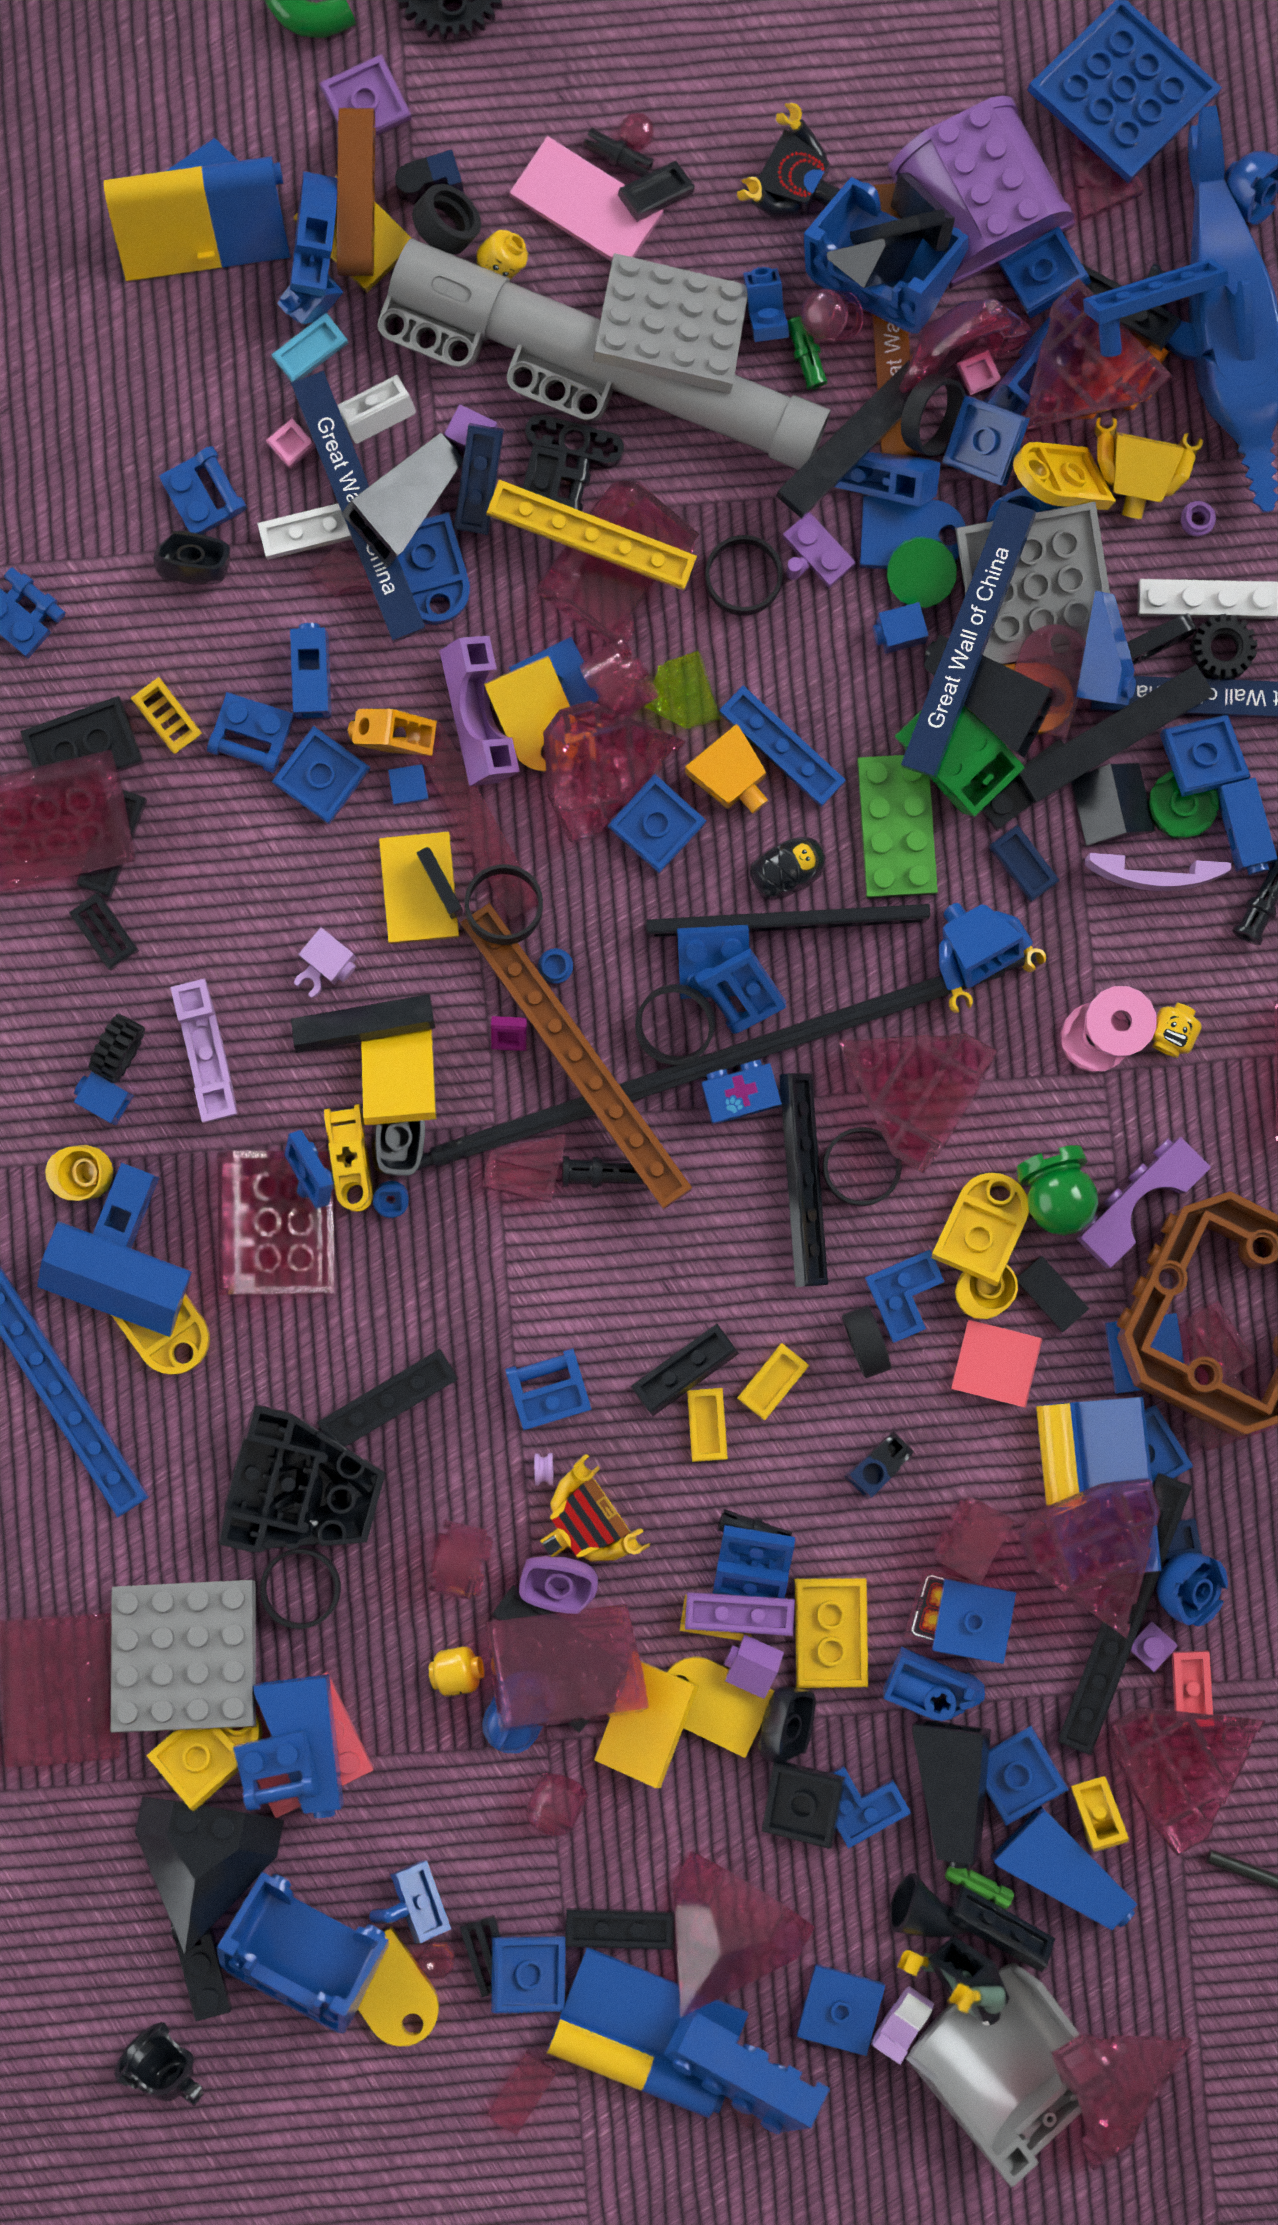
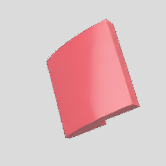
M968 1320L951 1389L1026 1408L1042 1338Z

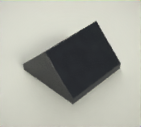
M922 230L829 251L826 254L830 262L860 286L867 288L902 279L923 239Z
M1139 763L1109 764L1089 771L1071 782L1085 846L1155 831Z

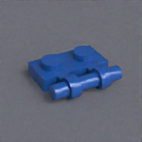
M11 567L4 575V578L13 585L11 590L6 594L0 588V635L29 659L51 634L41 623L47 616L58 623L63 619L66 612L57 605L58 601L50 594L45 595L34 586L32 578L25 573L20 574L15 568ZM24 596L36 605L31 614L18 604Z

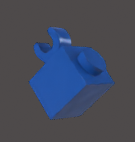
M328 274L324 297L290 291L289 286L280 296L277 304L301 324L313 323L327 313L344 292Z

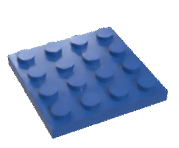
M1115 0L1029 84L1027 91L1121 178L1129 183L1199 114L1202 107H1206L1219 94L1222 87L1127 0Z

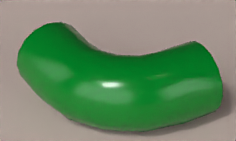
M264 0L271 13L283 27L301 37L322 39L342 33L356 25L355 18L346 0H324L320 2H310L308 0Z

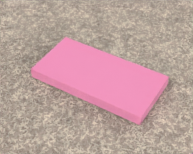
M548 136L510 191L511 198L612 261L614 253L635 257L663 215V209L636 221L618 197L619 188L625 186L624 184Z

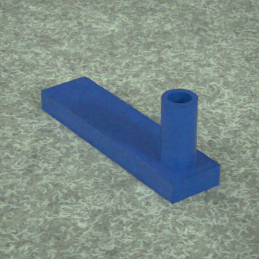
M1210 258L1084 298V312L1098 323L1101 355L1104 357H1114L1122 352L1119 318L1228 284V270Z

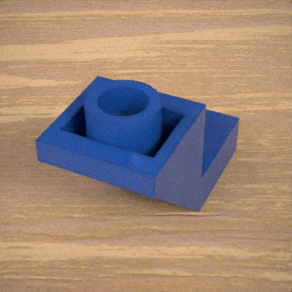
M758 267L751 272H744L743 279L747 291V307L754 342L789 338L788 322L783 308L782 283L778 269Z

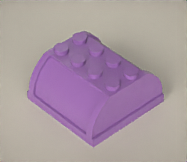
M1009 96L989 98L926 129L911 140L896 155L893 161L888 164V170L895 183L898 173H909L955 217L953 227L960 229L969 236L967 253L949 283L951 288L997 266L998 261L1057 226L1060 227L1062 232H1065L1075 225V216L1068 203L1064 202L1018 115V108L1015 102Z

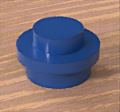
M557 948L549 949L541 955L538 962V970L545 981L552 984H560L571 976L573 961L566 951Z

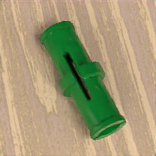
M806 315L790 319L787 322L795 348L793 353L794 359L800 363L807 390H813L826 385L828 380L819 358L821 353L820 346L815 344L807 321L808 318Z

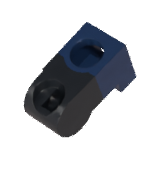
M452 149L406 163L396 171L395 183L397 192L401 199L409 203L418 202L431 186L437 184L453 186L464 193L462 179Z
M892 1431L844 1477L866 1499L872 1498L901 1469V1466L914 1451L895 1431Z

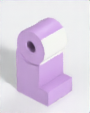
M908 1986L896 2003H893L871 2038L873 2046L898 2064H901L908 2053L907 2049L930 2016L934 2003Z

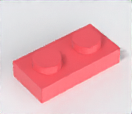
M1207 1650L1172 1652L1175 1724L1177 1726L1214 1724L1210 1652Z

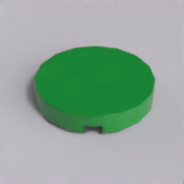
M916 536L905 540L893 550L887 566V579L891 591L901 602L907 605L919 602L920 607L927 608L938 604L950 594L956 582L957 566L953 555L942 542L936 539Z
M1169 771L1156 781L1149 793L1148 799L1155 826L1169 837L1178 839L1197 837L1207 830L1217 816L1220 803L1217 789L1182 797L1173 771Z

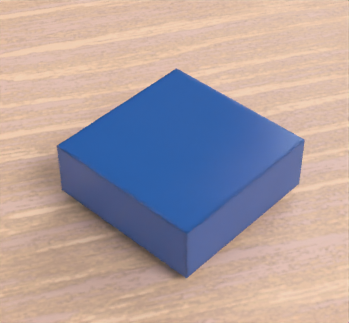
M423 764L388 770L394 806L429 801Z

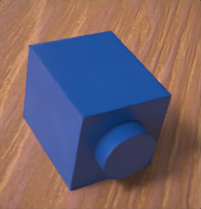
M919 602L880 612L876 619L877 624L872 625L877 646L883 644L885 654L925 644L929 636Z
M91 1072L89 1077L83 1076L74 1091V1094L77 1095L74 1103L115 1126L134 1097L133 1094L94 1072Z

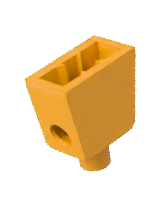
M358 709L355 719L349 723L348 735L354 745L389 753L432 756L437 721L395 709ZM402 727L406 732V737H393V733L397 728Z
M737 724L685 766V774L727 809L741 800L750 812L754 814L768 802V799L757 787L765 779L766 771Z

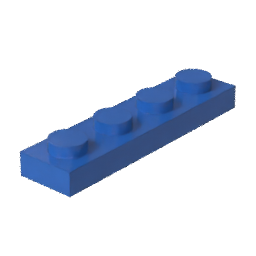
M744 685L719 710V714L732 726L737 724L746 739L820 807L845 783L846 779Z

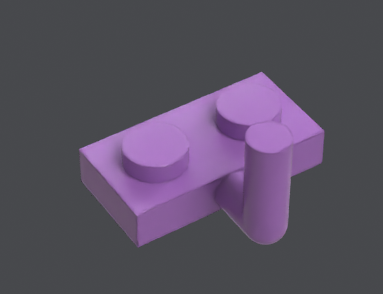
M810 512L783 534L782 538L800 556V558L793 557L788 561L786 575L791 580L799 578L806 570L811 568L824 584L830 588L855 566L856 562Z

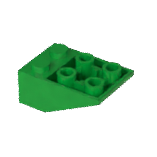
M964 705L937 777H929L961 813L975 817L1025 767L1004 742ZM921 711L894 736L905 750H907Z

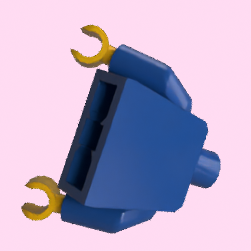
M960 903L950 905L943 913V917L948 923L942 928L943 940L939 944V967L947 990H951L953 994L949 999V1008L954 1013L959 1012L956 1005L957 997L965 999L968 1009L971 1008L973 1003L971 995L964 992L961 986L965 985L969 989L1024 957V954L1026 955L1025 965L1022 968L1027 972L1036 970L1030 958L1032 953L1036 954L1037 962L1040 965L1046 961L1045 952L1038 948L1033 949L1031 937L1021 921L1015 916L1000 911H993L987 905L982 904L966 912Z

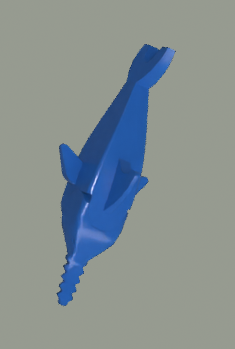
M1215 105L1201 108L1198 116V125L1191 126L1188 134V164L1195 191L1190 265L1212 258L1228 270L1229 283L1189 296V323L1181 321V325L1167 342L1166 346L1176 356L1193 361L1198 391L1204 400L1207 411L1239 445L1237 451L1245 456L1241 464L1249 469L1245 477L1253 481L1249 486V490L1256 494L1252 503L1259 506L1263 513H1269L1273 511L1275 503L1278 501V494L1273 491L1278 486V482L1272 478L1277 470L1271 465L1276 456L1270 452V449L1274 446L1271 438L1278 423V303L1263 259L1224 179L1223 141L1217 107Z

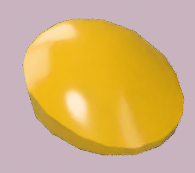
M89 1145L66 1147L52 1155L47 1162L45 1173L50 1189L60 1198L87 1201L100 1197L108 1190L112 1183L113 1167L108 1156L99 1148Z
M1008 1264L998 1286L963 1272L957 1281L955 1290L956 1300L962 1311L974 1319H989L1006 1310L1015 1300L1018 1291V1281L1014 1271Z

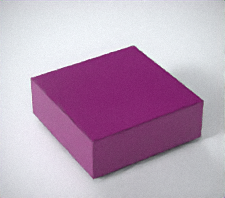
M492 1016L491 1049L526 1051L527 1018Z

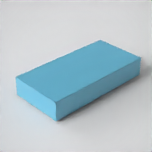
M325 313L271 355L289 380L295 382L304 378L346 346L348 339L329 315Z

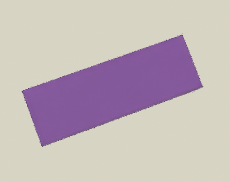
M687 1592L685 1629L793 1636L795 1599Z

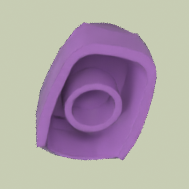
M548 1556L529 1558L526 1560L521 1573L519 1594L524 1601L534 1606L559 1613L579 1614L595 1597L598 1587V1576L592 1566L576 1559Z

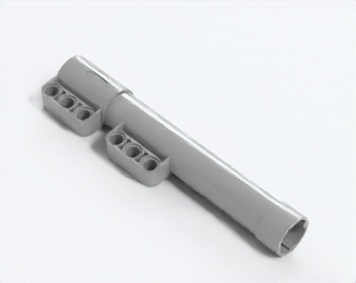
M413 238L406 243L398 258L391 277L388 295L378 320L380 333L393 343L456 369L465 370L475 364L484 341L490 339L516 350L507 372V382L511 389L522 396L583 421L594 422L602 418L614 390L768 453V458L797 470L816 453L831 410L796 395L789 397L736 374L731 393L729 394L594 362L592 360L600 324L599 318L513 284L506 276ZM395 317H402L404 321L402 332L397 335H391L388 329L389 322ZM427 330H434L436 333L435 344L430 348H423L420 343L421 335ZM465 343L469 350L466 359L459 362L455 361L452 356L453 348L457 344ZM521 370H531L533 374L532 383L526 388L518 387L516 383L517 374ZM554 383H563L565 395L559 401H551L548 397V389ZM586 396H594L598 403L596 410L592 414H583L580 410V402Z

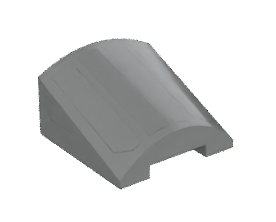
M1011 1962L998 1969L1010 1999L1000 2011L1001 2017L996 2023L984 2025L971 2014L960 2011L957 2008L958 2005L951 2003L920 2036L907 2055L906 2060L1007 2184L1013 2187L1039 2163L1034 2156L1086 2108L1094 2113L1119 2090V2087L1046 1987L1034 1976L1014 1962Z

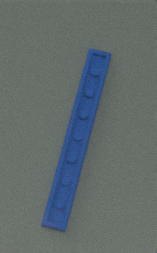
M0 1266V1336L116 1516L120 1517L148 1499L149 1496Z

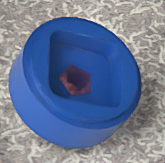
M385 1181L375 1189L373 1206L381 1216L395 1218L402 1215L408 1207L409 1194L403 1184L397 1181Z

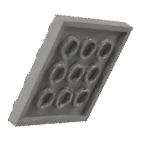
M614 253L592 361L730 394L734 382L747 302L746 286L734 281Z
M1096 502L1036 513L983 653L984 656L1000 664H1006L1085 648L1095 591L1110 593ZM994 521L955 528L965 592L968 590Z
M254 1580L112 1587V1733L256 1727V1697L253 1688L256 1685V1588Z

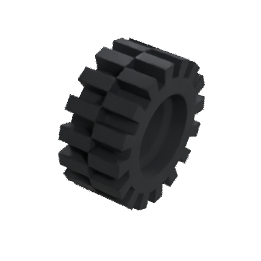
M1220 614L1217 618L1213 616L1203 623L1194 634L1193 642L1190 644V651H1192L1190 658L1192 663L1196 662L1200 671L1202 670L1206 673L1204 675L1205 678L1210 679L1214 677L1215 679L1233 680L1235 677L1242 675L1252 664L1253 659L1256 657L1257 651H1255V648L1258 644L1257 639L1253 640V635L1255 634L1253 628L1248 630L1246 628L1248 623L1244 619L1242 622L1237 621L1238 616L1231 615L1230 618H1227L1226 614ZM1217 636L1231 638L1236 645L1234 658L1228 661H1221L1215 658L1210 649L1211 641Z
M116 1014V1017H113L110 1024L108 1023L104 1034H101L100 1041L94 1048L95 1052L91 1055V1061L88 1066L89 1070L113 1083L118 1082L121 1076L123 1077L126 1073V1069L130 1067L133 1057L135 1058L137 1054V1049L141 1046L145 1027L121 1014Z

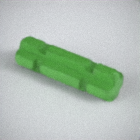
M948 1866L945 1878L956 1885L962 1884L987 1900L992 1899L994 1904L1003 1909H1007L1010 1906L1014 1897L1011 1889L1003 1885L997 1886L995 1881L971 1869L967 1871L966 1869Z

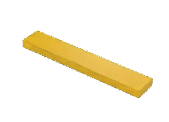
M499 480L486 513L488 516L683 591L697 558L696 555L502 480Z

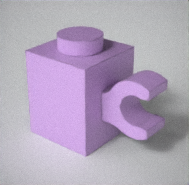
M321 927L298 954L309 964V967L295 978L294 984L300 987L305 980H312L314 988L308 995L314 999L321 993L322 975L334 985L338 980L344 982L355 970L356 965L353 962L357 958Z

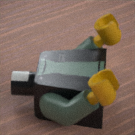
M955 1936L951 1937L933 1954L925 1953L921 1956L910 1950L903 1952L897 1967L914 1976H917L921 1965L924 1971L935 1972L950 1995L948 2001L958 2005L957 2008L960 2011L971 2014L984 2025H992L1000 2019V2011L1009 2002L1010 1997L993 1961Z

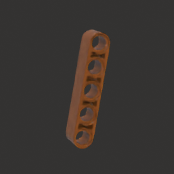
M339 108L338 276H374L376 147L374 108Z

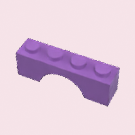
M490 636L458 638L441 649L440 656L469 786L500 783L520 771L513 739L502 734L497 728L490 709V699L484 687V683L491 681L497 670Z
M1182 1137L1175 1139L1173 1142L1169 1138L1162 1142L1153 1152L1157 1158L1148 1167L1144 1163L1137 1167L1128 1177L1132 1183L1123 1192L1119 1188L1113 1191L1103 1202L1107 1208L1098 1217L1095 1215L1094 1219L1076 1238L1106 1269L1111 1268L1136 1243L1131 1229V1215L1135 1204L1145 1193L1153 1189H1167L1179 1194L1186 1193L1211 1168Z

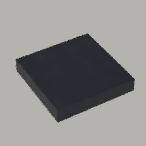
M789 1762L773 1763L762 1832L831 1849L834 1845L846 1777Z

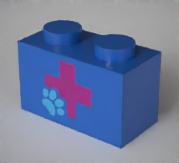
M755 1060L740 1065L742 1070L740 1072L728 1075L727 1069L706 1074L708 1080L703 1081L701 1087L712 1125L771 1110L782 1105L770 1063L762 1065L761 1060Z

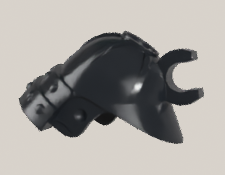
M165 2022L156 2023L148 2027L125 2048L115 2067L114 2075L116 2080L125 2086L129 2085L134 2089L139 2088L142 2092L156 2100L170 2102L181 2096L189 2104L195 2106L204 2094L201 2092L202 2086L192 2080L194 2073L193 2054L173 2041Z

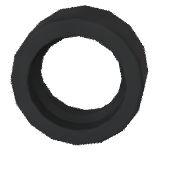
M446 184L431 186L413 207L412 218L419 235L430 246L452 255L460 254L480 233L482 223L474 203L463 192L453 186ZM435 208L446 213L455 222L458 230L448 226L439 217Z
M864 1306L843 1314L844 1327L863 1376L869 1378L891 1370L890 1358L870 1307Z

